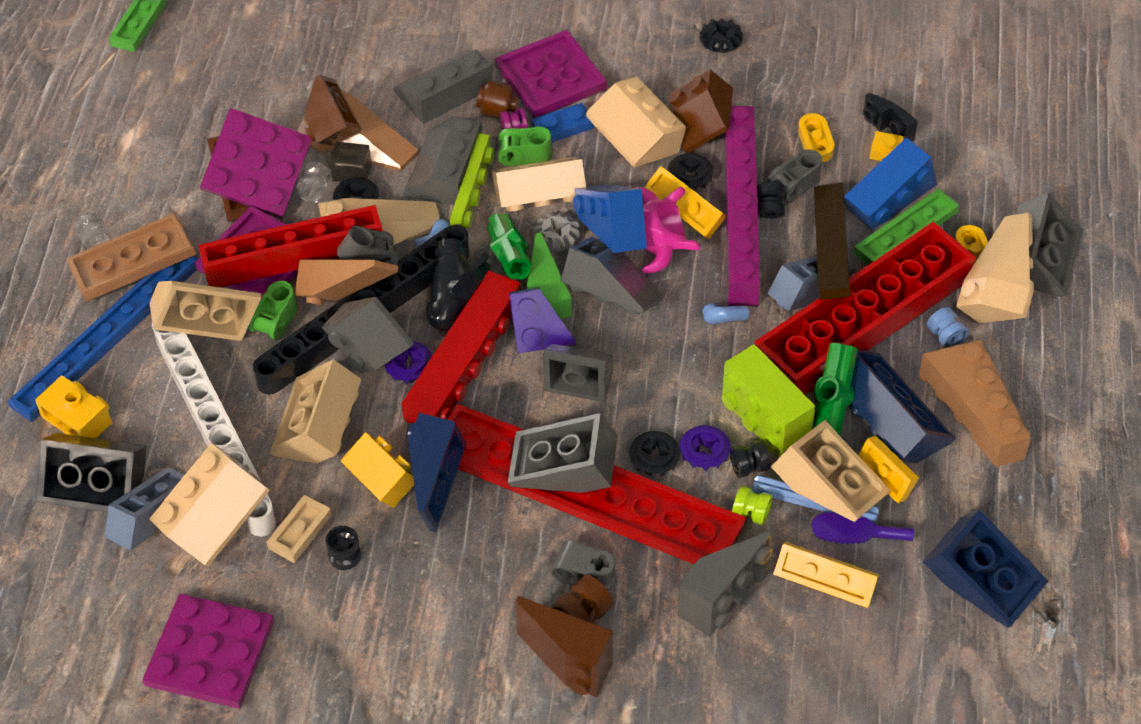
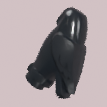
M459 239L438 241V248L434 251L438 262L432 281V301L427 303L426 315L430 326L435 329H447L456 321L492 267L486 262L490 257L485 252L470 266L466 259L467 248L462 247V241Z

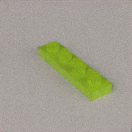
M479 133L450 216V225H461L469 229L472 226V210L474 206L478 207L481 195L479 189L481 185H485L488 170L486 167L487 164H492L494 159V147H490V135Z

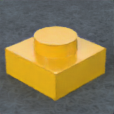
M876 131L869 159L882 161L903 141L904 136Z

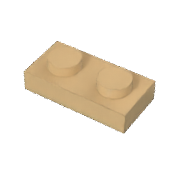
M303 495L266 542L268 549L295 563L332 516L331 508Z

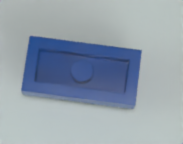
M582 102L531 119L532 128L539 126L550 131L552 143L594 129V124L586 117L587 109Z

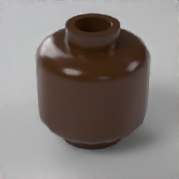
M490 80L486 82L485 86L480 85L476 107L480 108L483 116L500 119V112L507 111L508 113L510 111L515 112L518 96L513 95L512 85Z

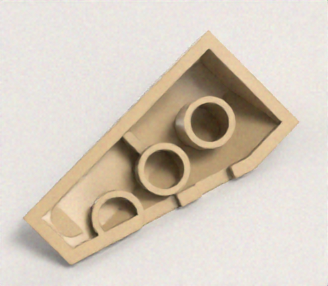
M345 198L318 203L320 217L376 205L382 230L393 236V245L404 240L412 241L431 232L434 222L440 219L436 202Z
M1030 213L1005 216L964 279L956 307L978 323L1027 317L1034 292V282L1030 280V269L1033 268V259L1029 257V247L1033 244L1032 215Z

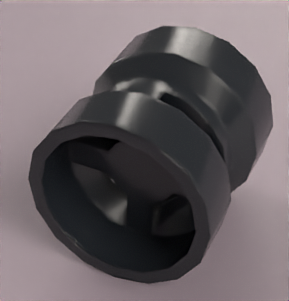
M765 182L757 185V197L759 198V203L757 204L758 217L774 219L785 216V205L782 203V198L785 196L784 184Z
M763 440L751 442L747 447L739 445L730 448L731 464L738 478L749 476L750 472L755 470L758 472L770 470V457Z
M341 525L334 527L327 533L325 539L329 561L338 570L352 569L357 566L361 559L357 533L349 526Z

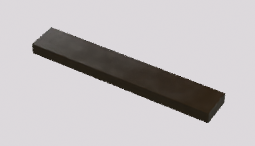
M843 182L814 186L820 300L851 296Z

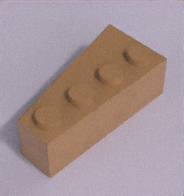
M982 340L924 353L919 377L924 383L928 382L935 390V396L941 403L945 402L954 412L953 417L960 425L964 424L970 431L973 441L994 466L997 467L1024 460L1031 436Z

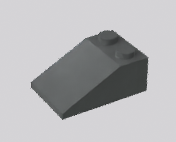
M601 413L518 431L515 435L508 484L510 487L578 493L611 487L618 435Z

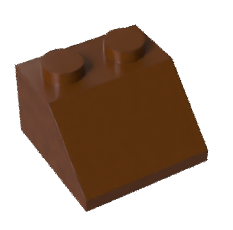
M711 69L700 76L694 77L681 88L673 90L668 98V109L686 127L681 144L683 151L686 153H690L729 130L734 88Z
M322 75L315 77L304 115L307 123L305 130L312 141L316 140L317 143L333 146L362 129L336 79Z

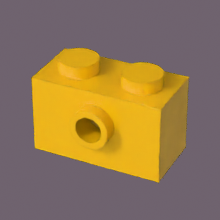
M62 375L35 399L41 417L65 434L97 438L112 424L108 411L110 409L109 405L100 396L93 397L78 381L71 382Z
M365 432L340 461L381 502L394 508L414 486L413 473L411 472L412 464L400 454L396 457L391 452L394 448L393 445L383 436L379 435L375 438Z

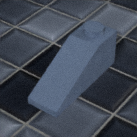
M817 256L782 264L768 292L781 308L788 311L808 306L820 297ZM849 263V275H852L856 268Z
M167 467L109 504L104 537L129 550L134 549L150 538L158 527L149 518L184 475Z

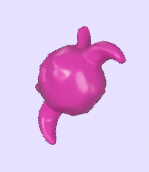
M635 187L642 189L646 250L656 254V258L642 268L643 273H656L666 268L672 259L673 251L676 249H700V244L697 241L686 240L680 213L676 202L685 195L683 187H679L664 199H659L654 192L647 188Z

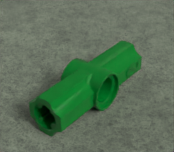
M507 213L493 214L489 217V225L487 226L492 239L489 245L502 263L506 274L511 279L518 278L522 280L530 275V267L532 266L526 252L529 246Z
M839 343L829 345L823 377L816 382L814 389L818 404L813 429L826 420L841 436L846 407L853 402L855 397L851 381L858 348Z

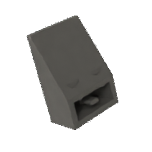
M592 236L570 247L561 277V282L569 284L570 289L581 293L589 292L594 294L599 301L604 303L614 302L622 305L625 311L632 314H643L663 300L664 296L624 252L613 253L600 239Z
M766 531L700 558L679 582L678 616L709 637L717 628L723 629L730 620L731 611L737 604L743 605L751 593L750 588L756 581L761 583L770 570L768 560L772 553V548H770L772 533Z

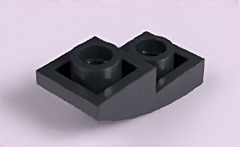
M872 93L865 95L863 115L868 123H871L879 132L889 127L892 134L904 136L903 140L905 138H908L911 142L915 140L918 121L911 114L881 96Z

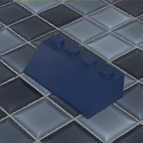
M858 349L851 381L855 397L850 405V409L869 423V430L874 436L883 440L901 461L918 463L954 442L956 438L879 353Z

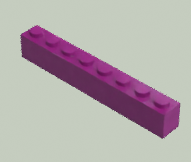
M731 106L729 130L724 132L728 306H758L760 268L754 106Z

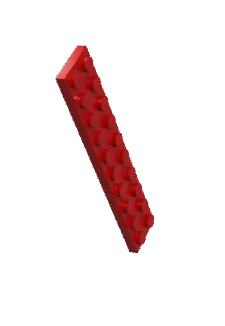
M460 404L456 405L448 420L456 422L467 444L459 470L691 564H695L704 556L736 544L746 524V517L615 465L611 487L578 493L510 487L508 477L516 432L524 429Z

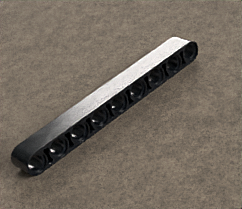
M450 225L399 259L397 273L344 297L260 355L253 363V372L258 390L263 394H275L295 381L297 377L305 374L339 350L329 341L328 334L322 326L344 303L377 297L388 312L392 313L432 285L438 262L434 254L435 249L438 248V241L443 239L461 240L462 247L467 248V259L470 251L466 228L461 225Z

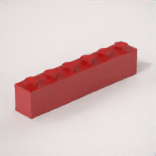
M376 205L200 244L199 250L208 286L221 288L298 270L300 260H340L337 255V248L352 227L361 226L366 229L383 231Z
M492 271L487 272L402 401L401 406L405 422L409 424L412 422L416 423L419 413L448 420L456 403L464 399L470 381L476 379L480 374L482 363L486 356L490 357L493 354L499 336L507 332L512 317L509 292L521 290L520 282Z

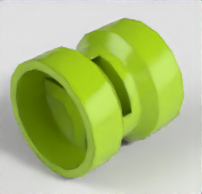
M741 485L736 495L732 512L747 518L750 517L753 523L763 526L771 508L773 495L765 492L758 495L751 488Z

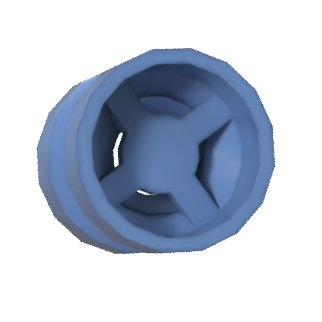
M950 307L939 309L927 321L928 329L932 334L939 336V342L944 348L962 344L969 335V329L963 322L956 320L957 315Z

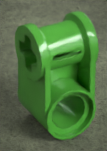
M539 126L519 129L507 128L498 135V141L501 145L498 159L503 165H525L550 161L552 159L551 134L547 128ZM510 152H513V158H510Z
M276 281L268 287L248 326L249 331L263 332L270 335V338L276 341L281 339L290 321L298 311L295 293L290 283Z

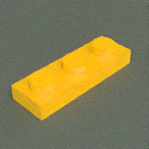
M660 166L644 188L654 192L659 199H664L679 187H683L685 195L676 202L681 219L703 236L710 239L727 216Z
M785 541L773 575L868 608L880 574Z

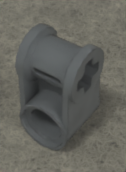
M803 150L784 164L777 166L770 173L767 182L784 184V199L788 202H793L801 194L820 182L821 155L815 150Z
M354 226L349 230L337 248V255L340 260H380L381 262L393 265L398 263L397 255L392 249L394 244L393 236L385 231Z
M575 541L563 542L551 570V574L555 579L565 584L574 585L586 574L596 579L599 578V582L608 591L614 588L617 583L615 560L611 553L587 547Z

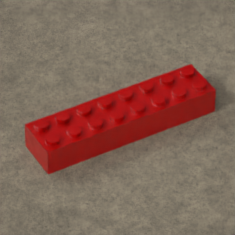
M933 221L851 276V296L820 300L818 298L754 341V344L805 395L814 389L816 382L823 377L830 344L839 343L869 351L960 288L975 264L976 257Z

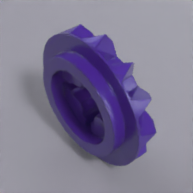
M413 341L414 344L410 348L384 364L386 374H390L394 381L403 380L407 385L409 381L417 380L431 359L432 353L428 347L416 341ZM409 356H411L413 363L409 369H406L404 364H406Z
M708 425L696 426L689 429L681 438L680 451L683 461H688L692 468L696 466L702 467L706 472L710 467L719 468L721 463L728 460L731 448L730 441L727 435L716 427ZM700 444L706 448L711 446V455L705 451L699 452Z

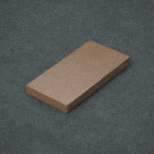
M172 213L71 256L66 261L85 302H88L196 255V252L176 213Z

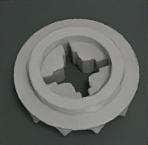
M560 211L557 215L552 216L547 213L544 219L538 218L536 226L533 227L534 239L535 234L541 232L549 251L553 252L569 249L577 243L580 236L578 222H574L571 215L563 216ZM552 227L561 230V237L555 231H552Z

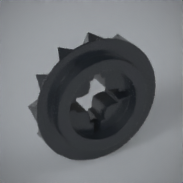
M722 17L719 21L711 19L709 24H703L700 31V41L705 48L713 52L725 53L733 51L743 41L741 25H735L733 19L729 21H724Z
M685 153L671 160L668 165V172L695 191L697 187L705 188L707 183L712 181L713 166L702 155ZM685 171H688L689 173L695 171V176L691 174L685 175Z
M349 178L336 186L333 192V201L351 198V194L356 197L361 196V199H378L379 190L372 181L366 178Z
M660 431L645 432L632 442L630 460L631 463H634L638 472H647L649 477L652 474L658 473L664 476L667 471H674L676 464L680 461V447L677 441L667 433ZM657 446L659 456L655 461H652L650 454L653 453Z

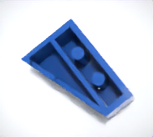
M905 138L844 196L848 210L874 230L937 185L932 157L908 138Z
M615 185L575 188L576 196L573 198V207L577 217L613 253L647 248L642 189Z

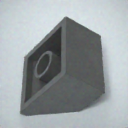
M377 297L344 303L322 326L328 334L329 341L344 353L348 364L353 369L359 371V373L377 370L414 344Z
M550 345L543 353L544 391L605 402L613 374V355L605 354L601 351L578 349L570 345Z

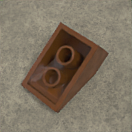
M518 596L515 601L518 635L572 691L580 695L589 694L597 697L613 664V631Z

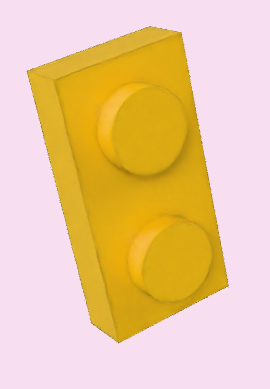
M876 436L867 438L858 456L891 490L888 494L898 504L906 501L919 477Z

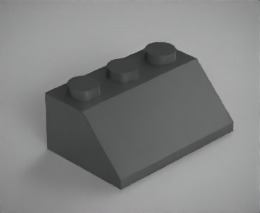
M477 49L470 50L393 87L394 92L418 119L425 124L478 97L480 85L485 86L487 81L492 80V65Z
M453 116L430 129L404 192L405 197L455 205L479 133L482 134L481 121Z
M1049 193L1021 202L1017 214L1030 213L1032 215L1033 244L1029 247V257L1033 259V268L1030 269V280L1034 282V290L1062 297L1067 293L1082 229Z

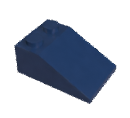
M419 413L416 423H411L407 435L417 509L429 530L437 532L467 444L456 422Z
M980 510L961 517L923 561L945 586L1006 628L1013 625L1048 582Z

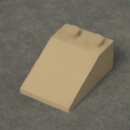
M826 420L791 445L771 466L794 492L853 522L858 520L891 492Z

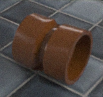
M585 574L570 588L571 593L565 592L550 606V608L594 624V619H601L614 607V601L601 582L591 575Z

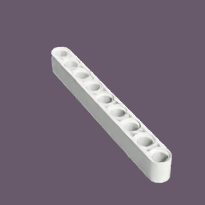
M153 328L158 348L207 447L210 443L215 444L232 455L260 480L187 334L155 330ZM268 494L245 521L248 530L255 536H266L276 527L275 515Z

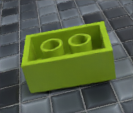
M755 344L725 362L721 397L723 404L728 410L734 411L741 418L743 425L748 431H753L764 441L768 452H773L780 458L791 445L812 430L815 405Z

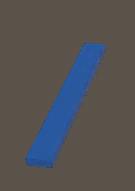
M192 256L143 277L7 401L10 408L30 422H33L40 415L35 399L61 375L71 382L77 381L151 313L149 303L158 282H185L197 270L195 266L197 258Z

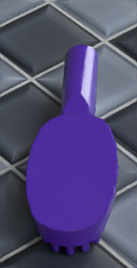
M835 512L823 513L815 516L811 524L812 531L819 540L823 539L830 543L835 542V544H864L871 538L913 541L914 528L874 525L870 519L863 516L853 522Z

